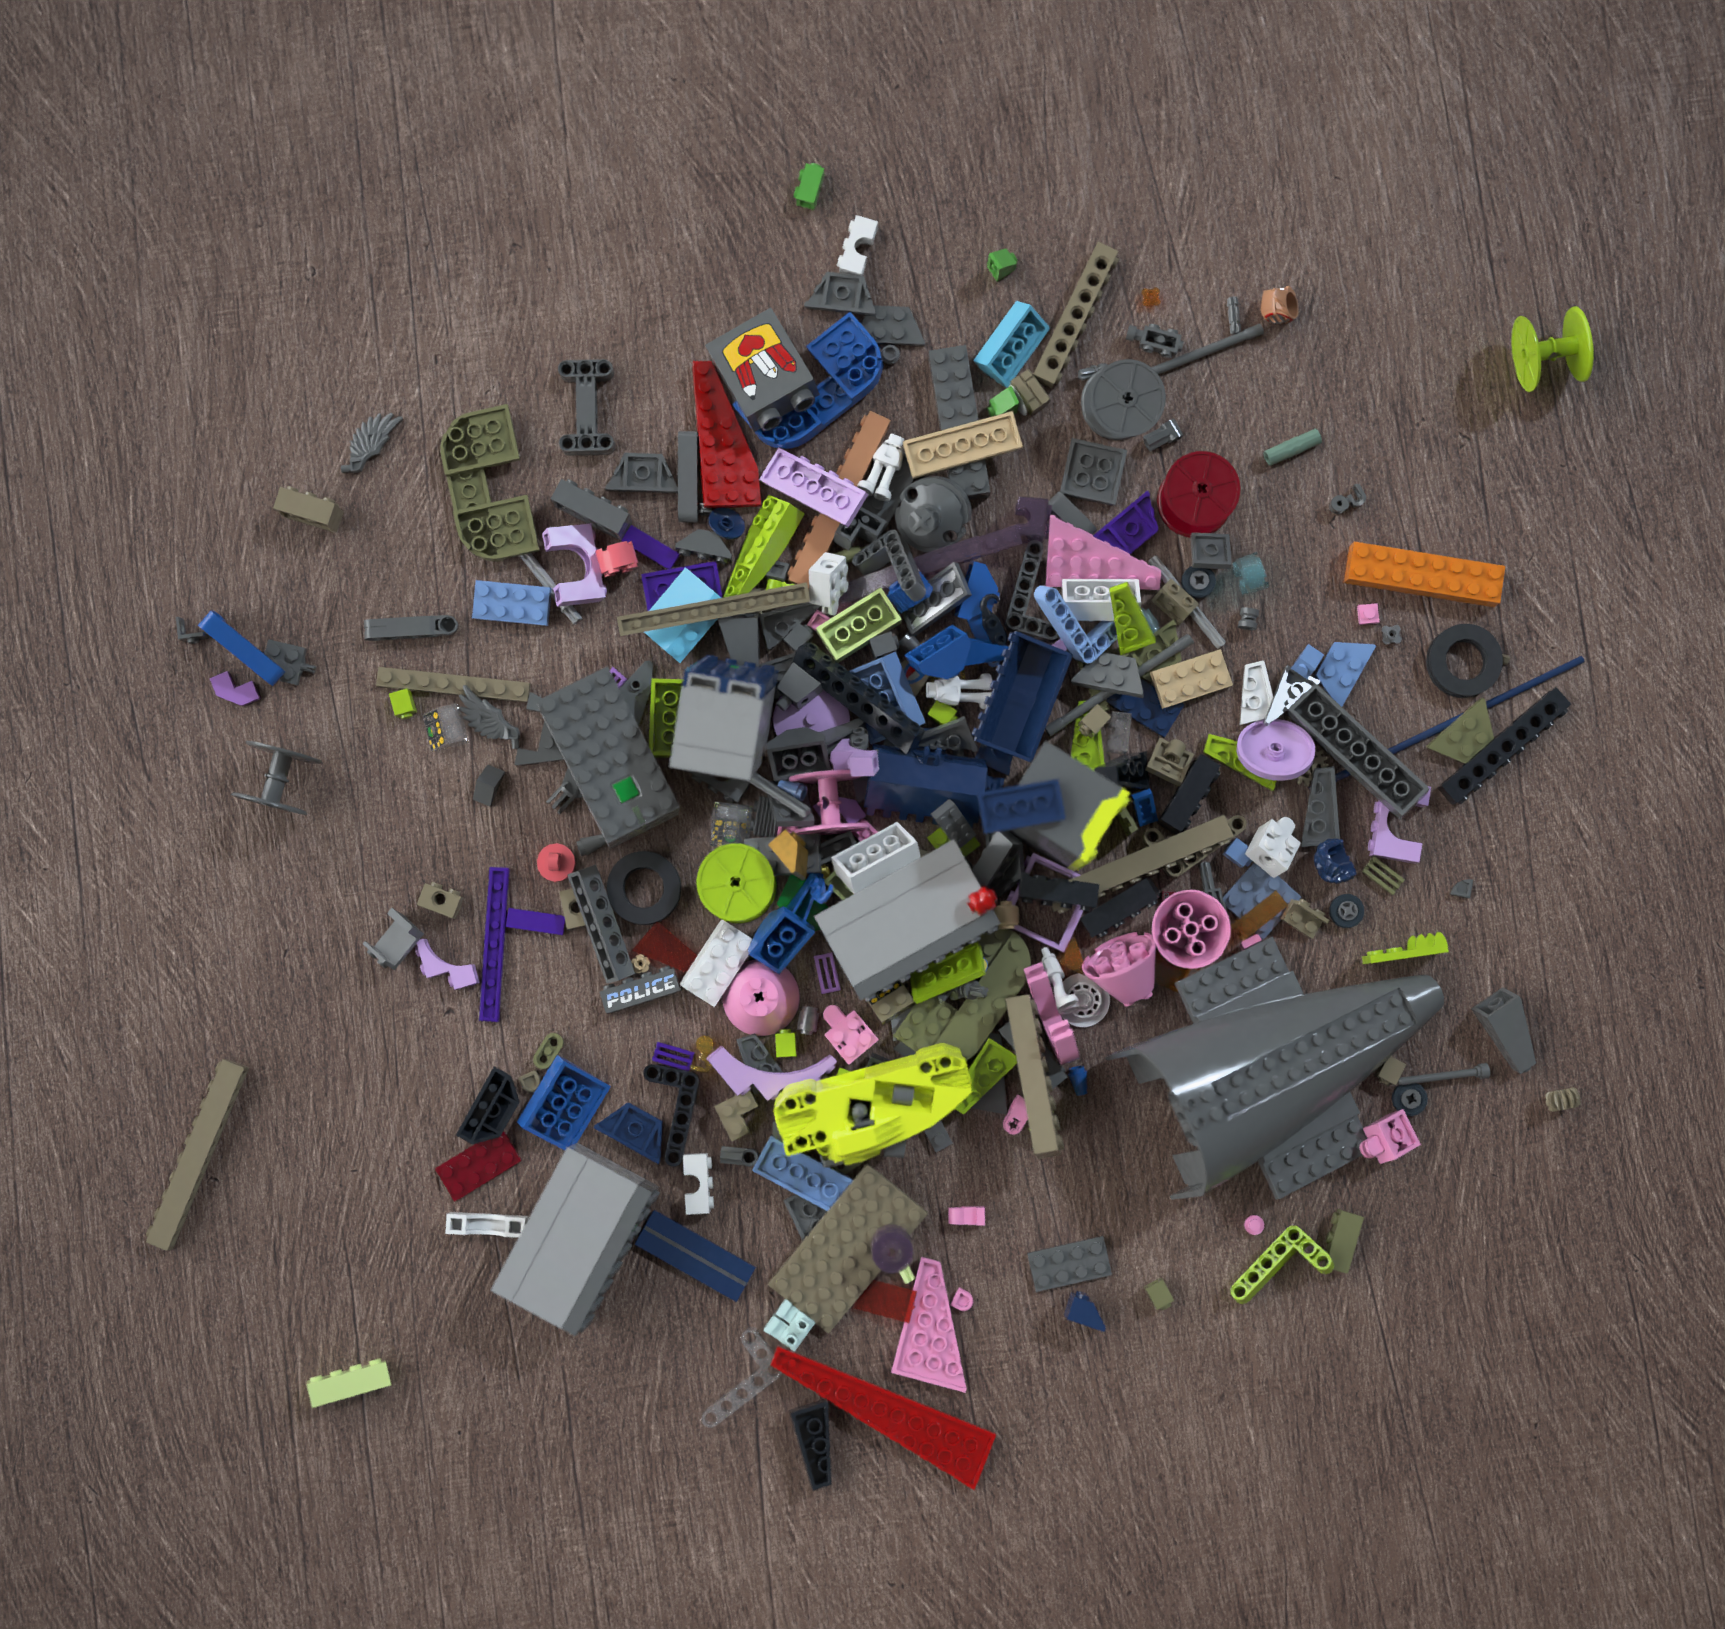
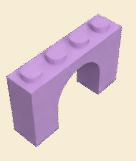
M591 524L547 528L542 533L546 552L556 550L574 551L581 556L586 566L583 580L559 583L553 588L557 607L602 601L606 597L607 589L605 584H603V574L601 573L595 553L598 548L595 546V531L592 529Z
M1428 786L1430 788L1428 793L1415 806H1428L1430 786ZM1379 800L1375 802L1374 813H1376L1375 821H1372L1371 824L1373 836L1372 840L1370 839L1368 843L1369 856L1413 864L1419 863L1422 843L1396 838L1390 832L1387 825V816L1390 810Z

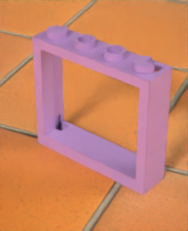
M1035 853L1031 857L1027 855L1024 862V867H1026L1025 873L1030 874L1036 862L1071 879L1080 876V874ZM1019 883L1015 892L1011 890L1007 901H1012V905H1015L1018 900ZM1075 907L1059 944L1019 925L1014 926L1013 930L1064 953L1083 911L1080 910V907Z

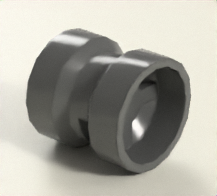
M1248 607L1241 608V620L1238 622V628L1256 630V618L1259 616V610Z

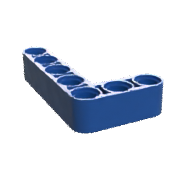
M210 610L198 626L271 686H274L284 675L285 671L225 622L226 620L218 613Z

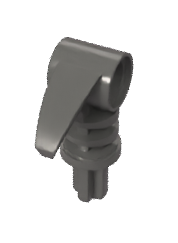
M972 980L939 994L938 998L940 1003L944 1002L948 997L951 1000L962 997L974 1000L978 997H986L988 988L980 986L977 981Z

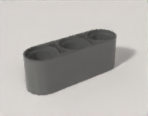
M1057 492L1045 504L1046 509L1052 515L1066 523L1072 524L1075 528H1080L1092 535L1097 531L1094 524L1061 492Z

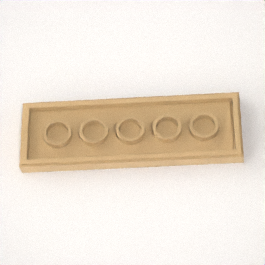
M1013 411L902 442L913 479L1023 449Z

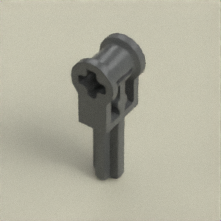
M1200 863L1199 869L1204 889L1202 892L1217 899L1226 910L1221 888L1215 889L1210 863Z

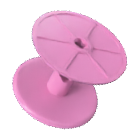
M830 770L789 777L790 782L803 784L818 783L819 802L817 805L820 806L821 825L800 828L794 832L797 835L817 833L820 835L846 833L850 830L851 832L869 829L870 826L865 823H841L839 804L842 802L838 798L837 782L852 780L862 776H851V770ZM822 798L827 801L828 807L826 809H823Z

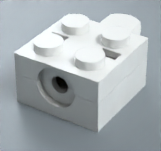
M825 552L809 569L810 603L822 606V613L824 614L829 613V615L834 616L839 608L838 600L848 589V582L846 581L848 565H846L845 556Z
M1283 817L1277 822L1273 819L1258 828L1245 853L1246 856L1273 878L1288 870L1301 844L1292 836L1295 829L1294 822L1288 817Z

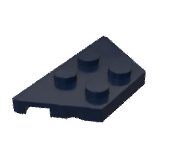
M626 1103L593 1127L655 1163H660L662 1120L632 1103Z

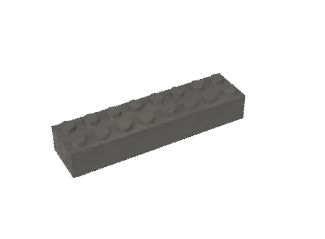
M966 345L930 350L928 352V360L940 431L978 421ZM985 459L947 469L948 479L957 483L965 491L969 500L990 496Z
M1316 683L1288 709L1287 715L1399 820L1428 793L1430 788Z

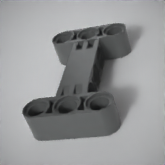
M605 359L562 361L558 365V372L562 380L565 382H576L577 434H566L559 439V446L562 452L568 456L612 454L616 448L614 439L606 433L598 434L597 381H610L614 377L615 372L611 362ZM588 367L591 369L588 374L582 373L584 368ZM604 367L610 368L609 372L605 374L601 373V369ZM566 368L572 369L571 373L567 375L563 374V371ZM586 441L592 442L589 448H584L583 444ZM604 441L611 442L607 448L602 447V443ZM566 442H573L571 448H564Z

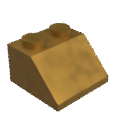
M785 829L768 845L791 873L803 881L806 879L808 850L804 847L806 842L794 831L790 833Z

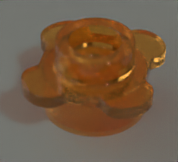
M1157 287L1153 289L1144 288L1141 291L1143 306L1160 305V290Z

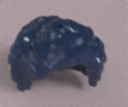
M1343 839L1325 840L1318 845L1314 854L1316 870L1319 876L1326 882L1339 884L1354 879L1357 875L1353 863L1349 860L1350 857L1346 855L1345 848H1343Z

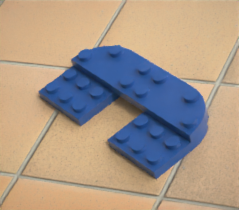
M851 312L806 346L811 355L830 375L817 385L820 395L815 397V403L805 411L796 412L794 409L782 416L781 423L771 430H757L755 433L762 442L771 447L781 449L798 447L813 438L875 388L883 370L881 352L874 338ZM734 402L732 404L734 409L749 425L737 402Z

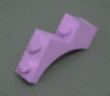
M842 739L830 754V761L834 766V770H851V776H874L879 770L877 751L853 748L850 746V739Z
M420 939L417 942L415 951L417 956L421 957V972L427 978L450 973L448 981L450 986L454 987V990L480 983L475 965L455 966L441 960L433 952L427 939Z

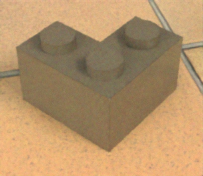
M751 1089L744 1095H736L714 1106L731 1141L750 1132L742 1114L759 1106Z

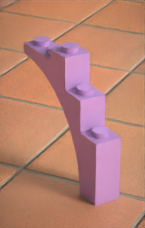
M722 1046L706 1058L736 1095L746 1094L751 1089L750 1085L753 1083L767 1101L769 1099L774 1100L780 1094V1090L789 1084L806 1079L820 1080L819 1077L824 1073H830L835 1068L834 1064L837 1063L833 1056L828 1055L818 1063L802 1070L772 1073L744 1065Z

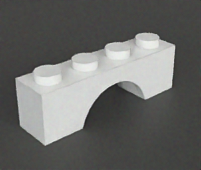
M450 1212L447 1214L446 1234H490L519 1238L529 1220V1216Z

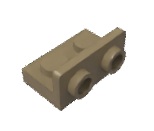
M1172 579L1151 600L1172 620L1174 619L1178 626L1199 605L1196 600Z
M1291 899L1280 919L1313 939L1322 922L1328 923L1329 920L1324 917V912L1316 908L1314 910L1310 908V903L1307 901Z

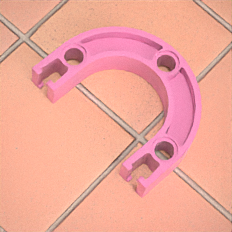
M1042 962L1023 969L1032 998L1035 999L1039 1017L1059 1064L1063 1065L1079 1059L1080 1056L1073 1032L1069 1027L1068 1021H1063L1057 1010L1056 1001Z

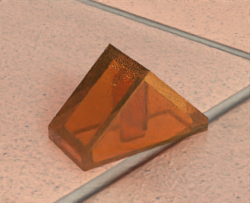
M1074 935L1071 937L1065 952L1062 953L1059 964L1085 975L1082 970L1084 962Z

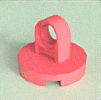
M558 843L549 844L538 855V870L549 881H564L568 878L567 875L575 870V856L565 845Z

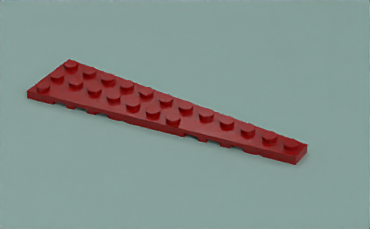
M777 1346L770 1363L772 1367L813 1390L821 1397L831 1401L860 1421L975 1490L996 1433Z

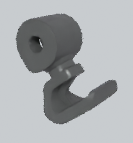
M1360 484L1352 486L1359 500H1355L1351 494L1347 497L1337 495L1330 501L1329 510L1333 514L1338 515L1345 512L1349 504L1353 508L1361 507L1366 500V494Z

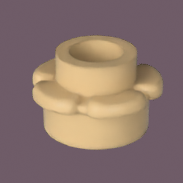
M639 954L632 959L631 962L636 973L648 971L650 960L647 957Z

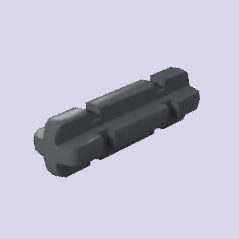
M1229 297L1227 299L1231 334H1237L1241 331L1237 297Z

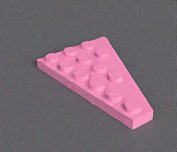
M1050 515L1045 586L1062 587V579H1139L1140 589L1160 590L1161 569L1130 556L1129 553L1111 546L1106 541L1103 542L1093 537L1092 534L1080 528H1075L1072 524L1056 518L1055 515Z
M921 1256L891 1373L966 1393V1384L940 1261Z

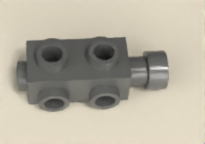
M1156 324L1145 325L1144 330L1137 329V326L1129 325L1126 340L1140 341L1139 348H1142L1144 352H1157L1166 358L1175 357L1177 351L1181 352L1184 341H1181L1182 335H1179L1177 330L1167 329V331H1164Z

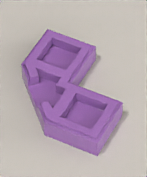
M228 671L210 678L214 691L220 698L241 706H246L261 699L253 681L235 688Z
M838 797L842 802L839 804L840 813L847 823H857L866 817L856 800ZM822 799L823 809H826L828 807L827 801ZM815 804L813 808L821 818L820 806Z

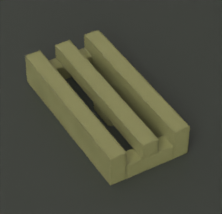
M1375 856L1369 860L1361 871L1391 895H1394L1395 891L1405 880ZM1373 862L1377 864L1379 867H1381L1388 874H1390L1393 878H1395L1397 882L1392 880L1385 873H1383L1376 866H1374ZM1371 868L1373 871H1375L1378 875H1380L1387 882L1393 885V888L1391 889L1388 885H1386L1379 878H1377L1370 871H1368V869Z

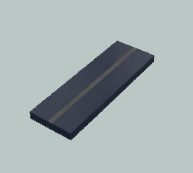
M655 1209L635 1243L638 1247L735 1302L738 1301L756 1268L754 1265Z

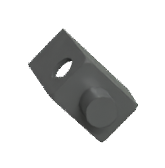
M793 662L777 687L782 698L776 705L783 711L791 704L797 709H802L823 691L821 683Z

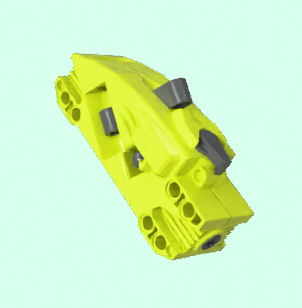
M939 1043L921 1048L914 1055L818 1081L806 1079L789 1084L775 1098L774 1114L779 1133L783 1138L786 1156L817 1148L823 1168L862 1162L879 1155L883 1148H885L884 1156L904 1159L906 1140L932 1127L953 1111L972 1093V1082L965 1057L962 1056L960 1048L946 1043ZM850 1099H852V1109L849 1107ZM867 1101H870L869 1107L866 1108Z

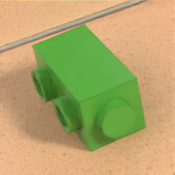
M806 163L805 169H801L799 175L801 183L799 187L796 186L794 198H796L798 206L815 210L824 179V168L819 164Z

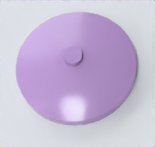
M824 690L802 709H797L791 704L783 711L776 705L773 715V724L777 736L789 729L807 727L821 732L850 722L848 708Z
M1275 719L1268 726L1263 725L1264 720H1259L1245 727L1240 733L1237 742L1238 758L1247 770L1259 777L1276 781L1290 780L1303 775L1312 766L1315 756L1314 742L1303 728L1292 722Z

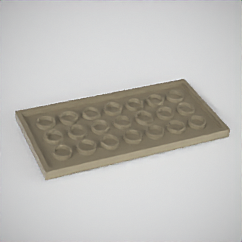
M867 1163L768 1282V1285L829 1334L926 1217L928 1211Z

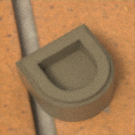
M537 1069L518 1078L522 1088L527 1092H535L541 1082Z

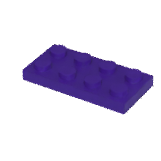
M717 562L641 574L647 611L654 606L685 568L723 598Z

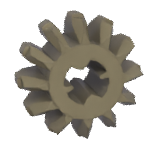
M1574 1087L1548 1092L1545 1095L1546 1104L1552 1112L1575 1108L1581 1104L1580 1095Z

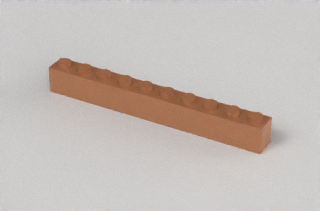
M872 411L869 412L868 416L864 415L860 423L862 428L853 437L852 442H854L852 449L848 448L844 456L846 461L843 466H839L836 472L839 475V479L843 480L846 478L853 482L855 487H857L859 481L865 479L873 462L872 457L881 446L890 427L891 420ZM822 513L814 517L811 524L813 529L811 533L807 532L803 541L805 546L803 550L799 549L795 557L797 562L794 567H790L787 573L790 584L807 582L809 590V569L825 552L829 553L834 543L835 531L840 525L839 522Z

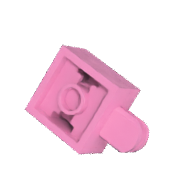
M830 1005L824 1010L823 1017L832 1028L824 1035L848 1064H851L879 1040L855 1010L847 1016L835 1005Z
M1401 1109L1387 1114L1363 1128L1367 1139L1360 1144V1151L1365 1158L1377 1157L1379 1163L1382 1164L1399 1158L1421 1144L1404 1110Z

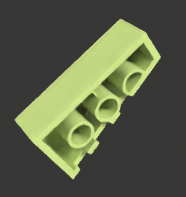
M381 1358L369 1361V1365L361 1366V1364L349 1367L350 1370L342 1371L340 1369L330 1372V1375L322 1377V1375L310 1378L307 1381V1388L312 1408L390 1386L391 1382L386 1361H381Z

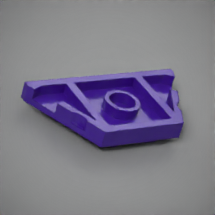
M1148 490L1095 533L1093 537L1103 542L1106 541L1111 546L1132 554L1156 534L1159 529L1157 521H1155V513Z

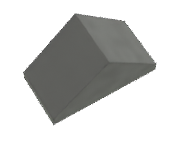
M487 764L476 781L473 800L491 807L505 771Z

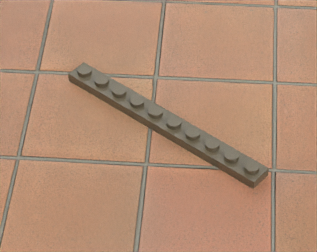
M806 582L619 616L617 621L620 636L810 602V596Z

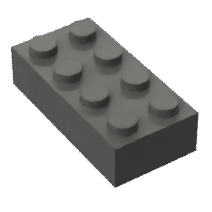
M950 799L931 813L949 841L955 840L959 849L976 836L962 813Z

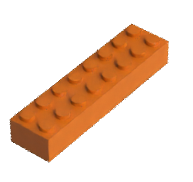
M1353 542L1349 546L1344 583L1495 607L1501 601L1505 566Z

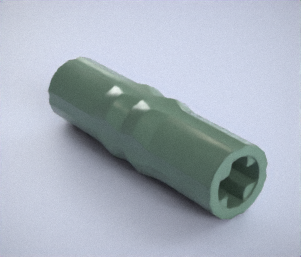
M1313 429L1263 452L1264 458L1269 466L1321 444L1322 438L1319 431Z

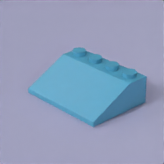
M685 568L649 611L721 597ZM717 619L651 630L644 633L681 663Z

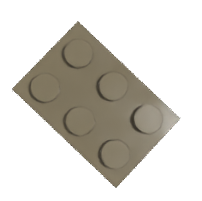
M287 486V489L280 487L273 509L281 516L337 533L343 511L339 508L338 504L334 503L333 499L327 497L319 499L316 497L317 495L311 492L303 494L291 486Z

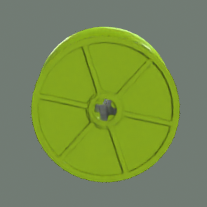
M1573 306L1567 311L1563 322V338L1554 339L1549 337L1546 341L1538 342L1535 329L1526 317L1519 316L1516 318L1512 329V356L1519 382L1527 392H1532L1537 388L1541 375V361L1550 359L1555 361L1556 358L1565 357L1569 370L1577 381L1586 382L1589 379L1593 368V341L1587 318L1579 307Z
M732 843L720 846L710 852L700 865L697 874L699 897L711 913L730 923L753 921L769 909L775 898L777 882L771 865L761 852L749 845ZM736 880H737V881L739 882V884H740L739 887L735 886V884H734V882H735Z

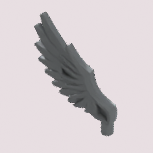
M391 412L381 420L382 415L379 413L374 420L372 417H369L367 426L365 422H362L361 430L357 428V435L353 434V440L350 441V450L352 452L350 454V465H341V472H362L365 463L371 457L380 455L382 447L390 439L388 435L403 420V417L400 416L391 420L394 416Z
M463 685L467 697L460 694L459 698L466 707L461 706L460 710L466 714V716H463V719L471 721L468 725L477 727L474 731L481 732V736L487 735L488 739H497L499 737L500 739H511L512 749L520 748L519 728L505 720L501 709L492 706L486 699H479L467 685Z

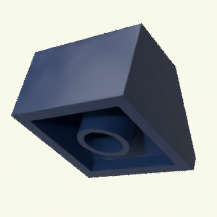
M1081 1291L1071 1292L1064 1312L1067 1320L1105 1332L1106 1327L1090 1296Z

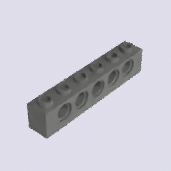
M593 865L568 874L567 876L606 983L619 981L635 974L597 866Z

